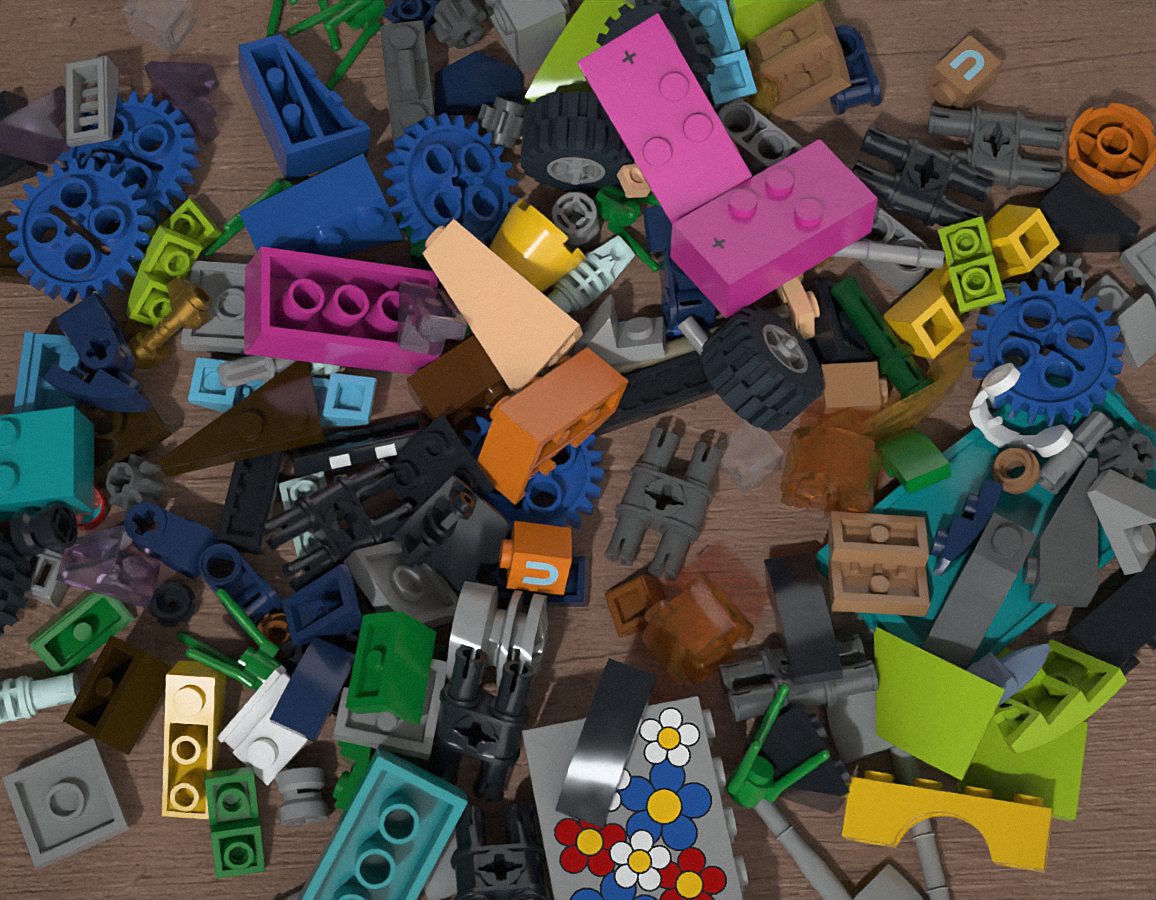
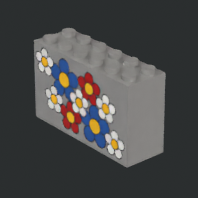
M698 696L647 707L638 731V737L603 829L555 811L586 718L522 731L554 900H743L742 892H745V886L748 885L746 867L742 855L733 856L731 844L734 843V836L737 835L736 822L731 805L722 806L720 796L724 795L723 787L726 786L724 768L720 757L712 758L710 748H713L712 738H715L714 723L710 709L701 710Z

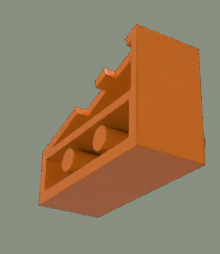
M588 347L571 358L564 356L557 362L552 371L543 377L539 375L533 377L524 386L523 390L512 398L505 396L498 401L490 413V418L493 420L477 462L493 482L495 488L516 505L525 496L526 492L524 489L532 476L538 471L547 476L556 467V463L551 459L569 443L577 448L615 413L628 380Z

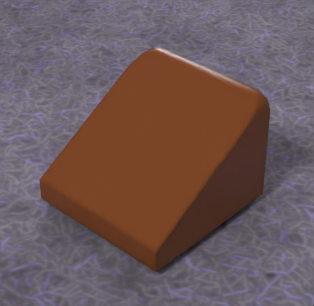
M642 575L604 594L618 636L621 638L673 620L662 585L657 577Z

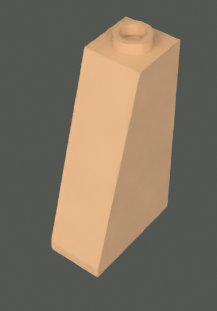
M454 219L446 228L444 226L438 227L425 243L427 249L422 254L514 396L521 392L533 377L537 375L543 377L552 371L557 362L582 337L581 327L574 319Z

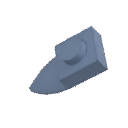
M1048 643L1033 645L1010 652L999 659L992 652H989L978 662L972 664L966 671L1006 689L1000 701V706L1033 679L1047 659L1051 647Z

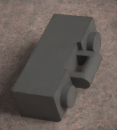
M423 20L387 24L380 28L393 141L404 135V129L430 115L432 118L436 117Z

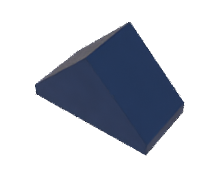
M478 51L470 53L435 73L436 116L442 113H446L447 116L479 115L482 104L493 106L496 96L522 104L521 71Z
M348 564L338 565L282 600L293 646L311 643L314 637L323 640L361 629L363 611L356 583Z

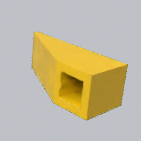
M179 660L166 674L162 816L209 819L204 773L217 771L221 742L217 737L223 730L226 675L196 661Z

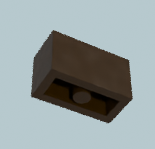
M110 635L63 722L129 755L166 688V674L173 667L148 652Z

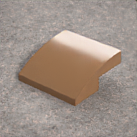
M820 1L748 41L750 58L754 61L753 76L763 83L768 118L777 125L851 86L839 39L824 4Z
M831 511L828 533L831 611L926 617L930 607L925 568L929 558L925 517Z

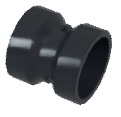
M59 501L46 504L40 511L32 507L18 510L11 518V539L17 551L23 556L38 555L45 552L47 548L56 551L72 547L77 540L78 527L76 517L70 506L65 502Z

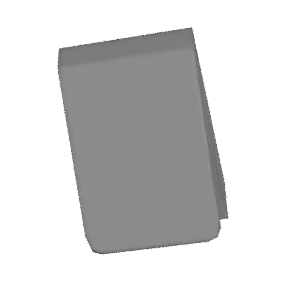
M1106 274L1083 294L1081 300L1087 302L1089 299L1097 296L1099 301L1095 311L1097 313L1105 310L1112 311L1110 321L1106 326H1120L1119 337L1114 342H1120L1125 345L1121 357L1137 371L1156 355V307L1148 293H1145L1135 302Z
M610 294L581 328L583 335L575 343L574 355L588 347L609 365L665 358L666 328L663 316L655 318L637 317L629 321L618 322L613 295Z
M1112 469L1102 471L1088 489V497L1124 574L1142 572L1156 551L1155 535L1152 528L1148 525L1156 522V491Z

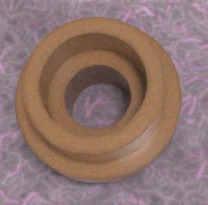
M1015 447L1006 449L997 456L993 464L992 475L995 482L1004 485L1003 491L1010 494H1020L1030 490L1037 483L1041 469L1038 459L1031 451ZM1015 467H1025V471L1020 477H1010V473Z

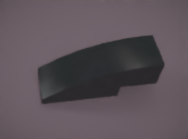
M811 553L764 559L766 591L775 615L776 633L794 686L843 678L842 665L830 614Z
M608 658L555 809L556 812L598 828H604L655 688L657 675Z

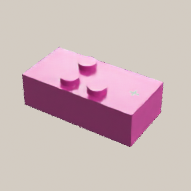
M659 13L576 62L671 223L752 177Z
M818 139L673 222L670 257L725 318H728L871 233L878 198Z
M261 246L245 267L244 354L413 375L439 357L438 278L434 271Z

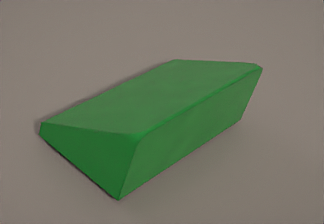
M100 579L30 635L27 641L56 676L67 675L105 644L110 635H116L135 618L105 582Z

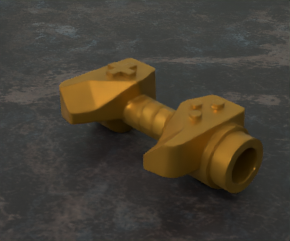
M174 278L167 283L172 311L156 327L151 329L142 322L133 319L128 321L125 326V333L130 340L127 344L134 354L136 367L150 370L161 366L171 356L167 340L178 329L183 327L185 329L199 330L211 319L208 308L213 304V300L202 286L192 284L186 279Z

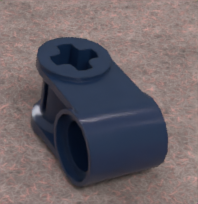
M848 25L834 27L841 48L850 53V56L844 58L851 86L829 97L835 115H842L845 113V109L870 104L871 107L879 106L881 104L880 85L876 72L871 66L861 33Z
M670 243L662 251L658 259L662 290L661 306L666 327H675L677 322H683L691 315L695 320H703L704 324L713 323L715 306L681 269L676 267L670 257Z
M96 292L56 317L61 330L75 348L80 360L87 367L94 369L95 373L101 369L113 377H116L119 371L128 376L132 374L135 368L134 354L118 329V323L114 315Z
M150 502L134 505L126 513L124 519V529L140 552L162 562L183 576L197 580L200 575L199 560L201 554L206 548L215 544L217 534L193 520L182 518ZM155 522L158 527L155 532L147 530L142 534L140 528L143 525L151 527Z
M223 543L214 544L206 548L201 554L199 571L211 591L216 595L218 589H224L254 624L272 609L280 610L283 607V602L274 589L259 573H256L231 545ZM231 561L235 564L230 576L223 579L212 577L213 568L219 562ZM222 602L221 605L232 617V619L247 635H249L248 632L242 627V625L236 620V618L230 613V611Z

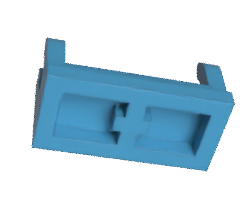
M24 332L13 414L71 406L77 409L78 401L60 393L43 379L52 364L67 372L73 366L82 370L83 362L66 336Z

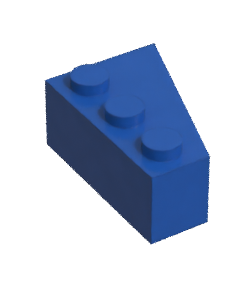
M281 34L239 45V77L286 181L335 167L362 153L364 157L368 156L371 128L362 119L358 121L343 105V99L335 91L330 92L316 77V71Z
M363 153L239 212L256 251L262 246L341 257L403 240L395 219L389 211V206Z

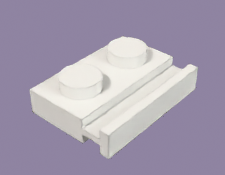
M282 665L269 676L217 737L221 743L225 741L234 750L232 753L247 767L253 766L254 774L267 786L276 779V774L282 772L309 741L270 722V717L291 678L286 673L287 669ZM332 711L330 712V714H329L327 720H328L329 717L333 714Z

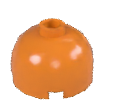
M1109 103L1107 108L1093 110L1094 107L1089 108L1075 120L1066 143V162L1070 171H1073L1101 195H1121L1135 189L1151 173L1156 163V137L1152 132L1154 126L1150 119L1136 108L1120 103Z

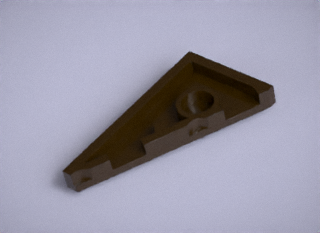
M295 361L162 457L160 463L165 477L325 442L309 362Z
M85 365L86 373L94 378L96 375L94 369ZM141 389L139 393L142 394L147 400H149L144 391ZM84 404L88 413V420L94 424V483L98 486L106 482L108 473L115 462L128 463L131 454L141 457L172 435L153 405L148 412L130 413L103 410Z

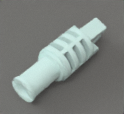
M619 235L593 251L587 252L584 255L586 258L576 269L570 271L566 276L554 283L552 286L553 292L547 298L567 314L571 311L577 313L585 309L614 283L615 279L635 256L632 249Z
M75 672L67 675L36 681L32 677L25 675L17 679L9 678L0 682V724H4L7 721H19L21 718H33L34 715L39 713V709L73 703L80 691L77 675H75Z

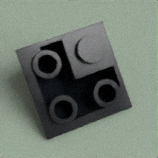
M801 703L774 721L758 756L765 758L771 763L774 768V781L776 782L822 750H827L823 744V741L827 740V734L815 713L808 715ZM755 734L745 740L744 753L747 752ZM830 756L817 768L783 790L778 797L832 814L840 810L850 791L847 785L851 784V778L842 760L838 756L833 759Z

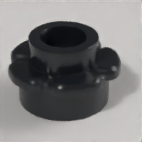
M166 582L157 587L153 592L149 603L150 612L154 617L157 616L158 622L161 625L176 627L179 622H187L194 615L196 606L193 604L195 594L186 584ZM171 601H177L175 608L169 607Z

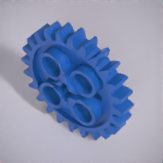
M132 91L128 102H124L117 93L112 138L117 133L123 131L119 138L113 141L108 140L69 147L66 144V137H63L61 142L69 152L57 154L56 157L64 166L62 168L64 171H69L71 158H75L82 165L83 169H85L88 160L94 158L100 165V170L109 162L117 169V175L125 171L132 179L131 185L147 181L142 188L144 194L140 199H146L152 206V209L144 216L150 215L157 224L160 223L159 210L165 208L171 213L176 211L171 202L174 197L187 200L188 196L182 189L183 184L194 185L197 182L188 170L201 167L200 162L193 155L200 151V146L193 138L196 133L191 125L186 123L187 119L179 109L175 111L166 99L159 104L152 93H149L145 100L142 101L136 91ZM90 111L84 112V117L98 115V112L96 114H92ZM98 124L82 126L81 132L98 129ZM163 142L160 148L150 152L155 144ZM97 150H102V151H105V153L95 152V151H97ZM152 169L162 170V171H161V172H156V171H152ZM87 193L78 194L73 199L71 205L74 208L80 207L85 202ZM115 219L110 221L106 225L105 229H108L113 223V221L119 228L121 219Z
M442 113L435 118H432L430 115L404 129V135L393 141L397 149L388 153L386 158L394 166L385 170L383 176L394 181V185L384 190V194L396 197L397 203L392 205L389 211L390 213L402 212L404 218L400 221L398 227L399 229L408 226L412 227L413 233L410 239L412 243L423 238L427 241L429 236L438 227L444 226L446 228L454 219L489 248L510 211L508 206L515 204L519 199L509 193V188L518 184V181L506 177L505 173L513 166L512 162L500 161L499 156L502 154L504 147L498 146L492 149L489 145L492 133L488 132L480 137L478 135V122L475 121L464 126L462 115H458L449 120L446 113Z
M71 158L69 171H64L57 162L53 163L54 176L48 178L42 172H37V178L40 182L37 188L28 184L23 185L24 190L29 195L27 201L14 199L13 201L21 210V214L7 217V221L18 229V231L6 235V239L11 244L18 246L9 255L16 262H22L17 271L25 278L31 277L29 284L38 291L45 287L44 293L53 300L61 293L62 299L68 304H72L77 293L84 300L92 295L93 291H97L107 300L109 299L108 286L114 284L117 288L124 291L126 288L122 277L128 274L136 278L137 270L132 265L135 261L142 262L145 259L146 255L141 251V247L149 246L152 240L144 231L156 227V223L150 217L144 216L152 209V206L146 199H140L144 191L137 183L131 185L132 179L125 171L117 175V169L109 162L100 170V165L96 160L90 158L85 169H83L82 165L75 158ZM87 193V198L80 207L71 208V203L78 194ZM52 208H60L82 228L87 229L96 239L109 247L111 253L109 255L102 254L80 234L75 233L66 223L51 213ZM121 219L117 231L113 234L104 235L105 227L110 221ZM57 227L55 238L50 242L42 243L44 233L50 228ZM90 253L91 260L89 264L83 269L75 270L78 258Z
M1040 279L1037 291H1031L1025 281L1021 282L1019 296L1017 297L1011 291L1005 289L1006 300L1002 301L1003 305L1000 303L988 305L987 312L990 316L978 315L976 326L980 330L972 331L970 343L976 347L970 349L969 361L978 363L973 367L972 377L973 379H983L995 368L1006 364L1003 358L1012 355L1018 356L1026 364L1016 367L1021 374L1015 385L1006 392L995 396L993 403L995 409L1005 403L1010 404L1009 418L1014 419L1021 410L1027 412L1028 425L1034 423L1037 415H1044L1048 427H1052L1055 415L1061 414L1067 424H1072L1075 409L1085 417H1088L1092 409L1091 401L1102 406L1107 397L1104 390L1114 391L1118 381L1114 375L1121 373L1124 362L1117 358L1122 356L1125 345L1120 342H1114L1119 337L1121 328L1120 326H1106L1110 321L1112 311L1105 310L1097 313L1095 311L1099 301L1097 296L1084 302L1081 300L1083 287L1079 286L1070 295L1065 293V283L1062 280L1057 284L1055 291L1048 290L1044 279ZM1037 318L1042 320L1046 327L1034 329L1029 327L1025 320ZM1015 334L1017 337L1009 338L1008 335ZM1080 338L1087 342L1089 347L1076 349L1070 346L1067 340ZM1045 348L1051 350L1047 356L1041 355ZM1076 367H1083L1084 371H1078ZM1059 376L1065 379L1068 385L1063 388H1056L1048 384L1046 378Z
M479 416L476 418L479 433L468 430L464 432L465 442L470 446L467 448L476 460H478L492 421L489 423ZM591 434L577 448L569 443L559 451L567 454L569 460L564 464L556 465L547 476H544L540 471L532 476L527 482L525 498L520 509H514V504L503 494L497 495L490 492L484 500L513 524L514 521L565 527L564 525L568 523L579 530L581 528V519L578 512L592 515L594 506L588 499H600L601 488L594 483L603 481L604 470L594 466L602 462V452L590 451L596 443L595 435ZM548 493L556 501L550 507L541 508L534 505L532 499L537 494Z

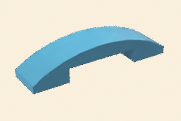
M677 0L706 29L710 36L708 40L714 46L716 56H712L711 61L716 65L714 75L708 74L706 78L711 84L708 94L713 105H720L756 94L757 89L745 50L740 48L726 0Z
M197 357L188 401L191 404L225 413L265 383L256 380L233 388H225L220 383L217 368L220 364L228 361ZM331 373L330 379L312 377L322 426H357L370 423L377 385L376 378Z

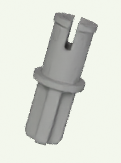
M249 355L220 364L217 372L221 385L225 388H233L256 380L266 383L297 360Z
M1100 411L1092 412L1073 433L1070 444L1058 454L1051 456L1040 467V477L1037 482L1048 492L1058 494L1070 477L1081 466H1084L1087 459L1090 458L1089 455L1105 438L1104 434L1111 432L1113 428L1112 421Z

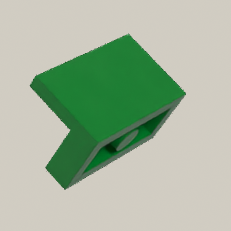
M402 611L363 615L345 708L356 714L389 712L411 725H420L437 632Z

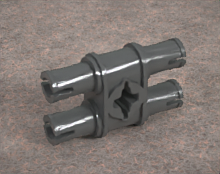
M931 106L927 134L966 138V142L969 143L966 151L933 148L947 154L953 152L959 157V162L978 171L995 176V180L991 184L1004 186L1009 191L1016 189L1017 185L1053 190L1059 184L1060 172L1058 171L1061 169L1060 162L1021 158L1018 149L1021 145L1060 151L1064 132H1061L1064 130V122L1027 119L1021 111H1015L1013 114L981 110V106L971 107L970 111ZM991 139L994 140L993 145H995L997 152L996 157H993V151L991 150Z
M653 428L641 462L635 464L629 471L631 478L622 502L617 504L614 510L618 522L608 548L604 552V556L616 563L620 554V558H622L620 564L632 566L633 558L644 530H655L660 532L662 537L648 571L660 578L666 561H668L665 569V580L676 581L688 545H693L700 536L698 528L707 504H711L713 501V491L710 489L718 464L723 457V452L712 445L707 460L704 462L707 451H705L707 443H696L684 478L678 479L666 474V471L680 439L676 434L667 431L663 442L664 437H662L664 429ZM664 497L671 499V505H667L664 511L657 509V503H661Z
M854 633L836 639L843 670V678L794 686L782 648L770 650L769 647H765L762 651H759V656L718 664L721 686L724 694H728L734 721L740 722L752 717L765 715L780 686L784 683L789 685L790 690L778 716L783 715L801 703L804 709L822 705L830 708L833 704L837 703L839 698L877 691L878 679L875 667L871 660L865 661L863 644L859 634Z

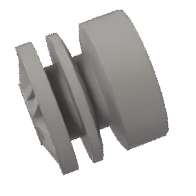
M465 581L461 589L452 625L447 658V680H451L456 649L462 646H471L473 649L470 661L475 658L477 649H481L487 655L480 684L485 676L488 665L495 666L497 689H499L503 664L510 660L520 661L517 678L522 673L524 663L529 664L534 669V677L531 680L528 692L530 694L534 679L542 668L548 641L547 595L535 593L531 600L528 614L523 613L524 591L515 590L507 610L499 609L497 586Z

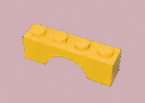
M1007 204L985 224L1001 281L1011 276L1029 273L1060 245L1040 208ZM946 259L943 261L942 269H934L882 316L901 344L906 343L915 351L913 355L934 359L965 331L961 324L963 313H960Z
M864 771L863 779L850 777V793L847 796L842 837L846 840L897 848L904 835L919 822L933 817H953L969 823L983 835L995 865L1046 873L1053 811L1052 808L1043 807V798L1013 794L1012 802L992 799V790L971 786H963L962 794L942 791L943 783L919 778L913 779V786L894 784V775L876 771Z

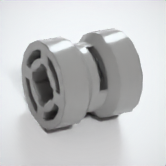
M571 192L561 196L555 202L552 209V219L554 225L569 238L565 244L572 249L577 247L584 249L591 246L597 240L600 233L599 218L593 200L586 194Z
M305 767L285 770L276 774L277 791L283 797V804L279 808L281 825L304 826L321 823L329 819L328 804L322 799L321 790L326 785L324 769Z

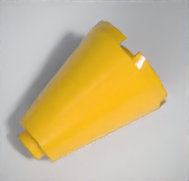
M521 198L512 205L489 247L492 252L541 293L566 276L570 271L576 269L586 258L578 247L575 251L568 247L565 242L569 238L532 205L526 207L524 200Z

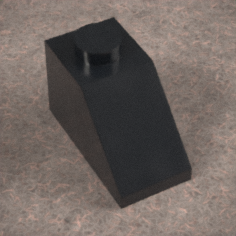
M1070 171L1036 206V208H1040L1060 245L1056 248L1062 253L1124 252L1131 247L1141 229L1138 224L1073 171Z

